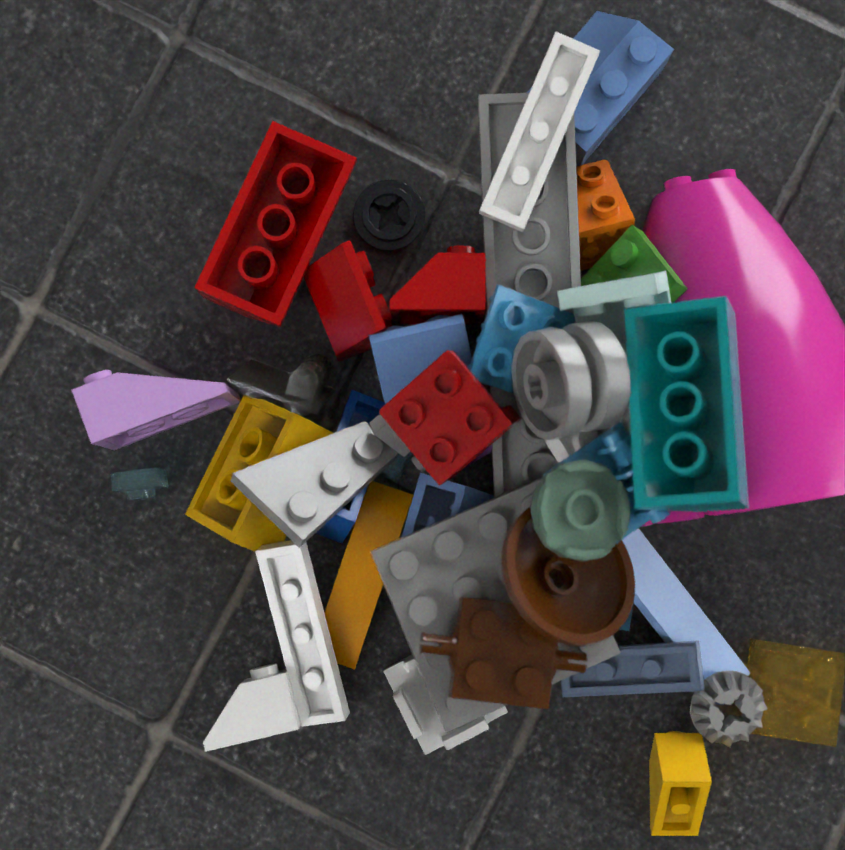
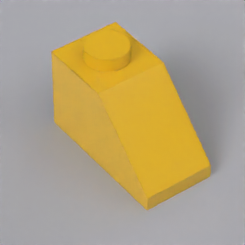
M670 731L654 734L649 759L651 836H698L712 782L703 736L700 733Z

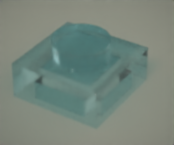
M149 468L111 473L112 492L127 493L128 501L156 498L155 489L168 488L167 470Z

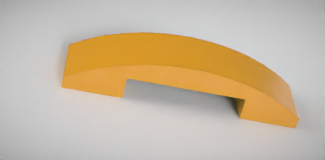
M374 481L368 486L325 610V617L337 664L354 670L383 587V582L370 551L400 538L414 496L413 494Z

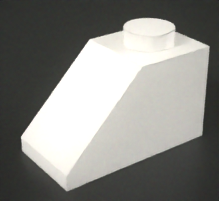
M277 663L250 670L251 678L245 679L238 685L204 740L205 752L299 729L301 723L286 669L279 671Z

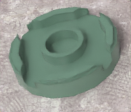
M577 460L559 464L544 474L534 490L531 505L534 530L544 546L559 557L577 561L604 557L612 551L610 549L616 545L617 541L622 540L628 530L631 514L628 492L622 482L617 481L615 476L609 472L611 470L601 463Z

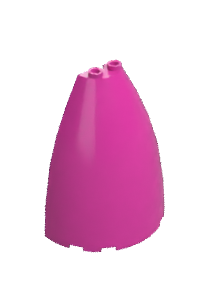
M734 169L719 170L709 174L708 179L692 182L690 176H680L665 181V191L652 199L642 231L688 288L675 302L727 296L735 311L749 509L704 512L669 511L670 514L665 519L657 522V524L704 518L705 515L731 514L845 495V324L817 274L781 225L744 183L736 177ZM649 520L648 522H646L645 524H643L641 527H643V526H649V525H652V524H655V523H652V521Z

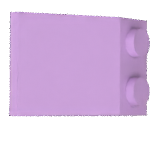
M103 370L88 375L83 379L85 385L72 389L91 444L112 450L122 448L235 405L241 401L236 391L221 382L128 373L112 374L111 370Z

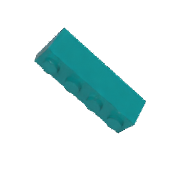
M727 296L624 309L627 365L630 374L629 409L635 509L687 512L749 509L736 316Z

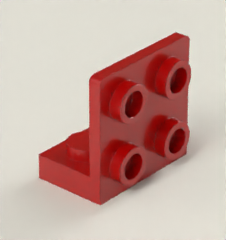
M453 350L445 351L379 411L383 419L439 486L456 476L522 419L510 404L501 408Z

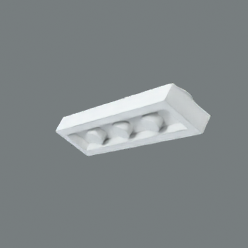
M555 32L479 210V214L523 232L600 50Z
M292 540L261 545L255 552L301 727L345 721L350 711L307 543L305 542L300 548Z

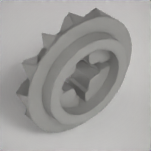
M721 671L712 674L704 680L705 689L695 691L690 704L692 722L697 731L710 743H721L731 748L734 742L740 740L749 742V735L755 728H763L761 718L763 711L768 709L763 700V690L746 674L738 671ZM736 699L735 705L740 709L742 715H737L736 717L728 715L723 720L724 714L719 710L715 702L721 705L723 703L731 705Z

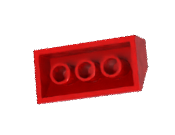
M272 121L194 287L204 299L242 316L281 327L357 163V157Z

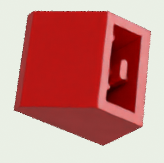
M350 240L341 243L311 264L304 275L305 282L339 362L371 350L369 335L387 331L386 328L393 326L391 322L392 317L382 293L373 296L370 288L376 286L373 278L374 273L365 251L355 253Z

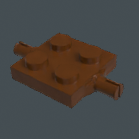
M460 597L457 622L450 636L422 632L420 641L439 643V646L419 644L420 654L448 656L451 670L448 697L549 709L551 685L556 671L565 670L583 674L587 667L584 664L568 662L569 659L587 661L586 652L559 650L558 643L544 637L533 629L520 615L513 603Z

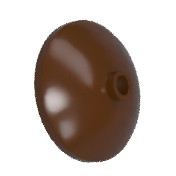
M531 507L523 511L510 525L503 542L501 556L505 586L510 599L520 615L533 629L544 637L559 644L575 647L589 646L601 642L615 634L623 626L630 614L635 596L633 565L622 540L610 549L612 551L601 558L577 561L559 557L544 546L534 530ZM549 576L553 579L554 585L552 584Z

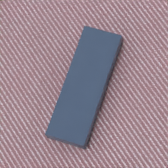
M699 640L618 645L620 654L587 668L583 674L578 672L561 680L562 697L691 692L705 689Z

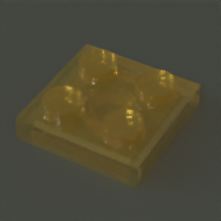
M751 638L747 669L750 671L749 677L763 690V700L768 708L763 711L761 718L763 728H755L751 734L836 747L845 679V653Z

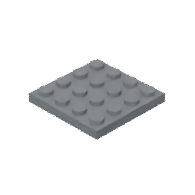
M542 477L370 551L446 733L507 704L448 697L451 675L448 656L420 654L419 644L439 646V643L420 641L421 633L450 636L457 622L460 597L513 603L506 589L502 573L501 556L503 542L512 522L523 511L531 507L534 490ZM549 576L552 584L554 585L553 579ZM613 635L589 646L575 647L558 643L559 650L586 652L587 661L568 660L569 663L587 665L586 669L620 654ZM557 670L552 684L578 672Z

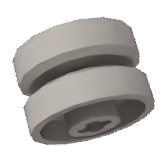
M586 321L569 324L562 329L551 327L534 330L520 337L514 349L511 368L513 391L518 409L526 425L537 437L549 441L568 437L581 431L591 432L605 429L620 422L628 407L630 374L624 350L614 333L604 324Z

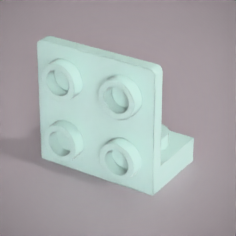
M666 271L557 291L560 311L573 308L576 323L594 321L604 324L616 336L624 350L626 361L624 309L671 303Z

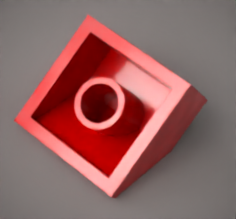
M463 245L448 247L447 253H437L390 299L392 325H416L425 323L435 316L447 315L451 317L459 314L463 315L465 325H481L486 310V253H475L474 247Z

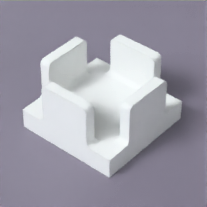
M413 654L383 670L393 690V698L413 738H417L425 755L442 746L449 750L489 729L488 723L508 713L504 706L446 733Z

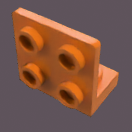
M600 160L576 167L580 271L592 268L631 225L635 226L634 215L607 160Z

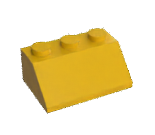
M245 392L185 515L232 543L254 552L261 545L284 542L287 536L230 482L232 474L333 434V432L297 413Z

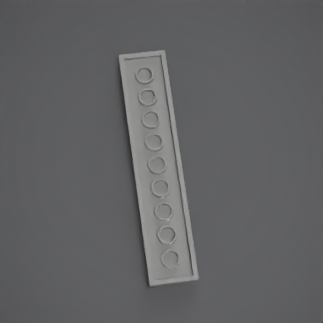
M529 93L478 95L482 203ZM574 114L523 232L482 215L484 253H486V315L491 303L489 298L493 296L496 284L560 308L557 291L581 286ZM573 308L565 310L574 314ZM489 385L490 395L502 408L510 404L522 418L492 444L493 490L495 498L543 477L542 474L557 465L558 461L544 441L546 439L537 437L526 425L518 409L515 394Z

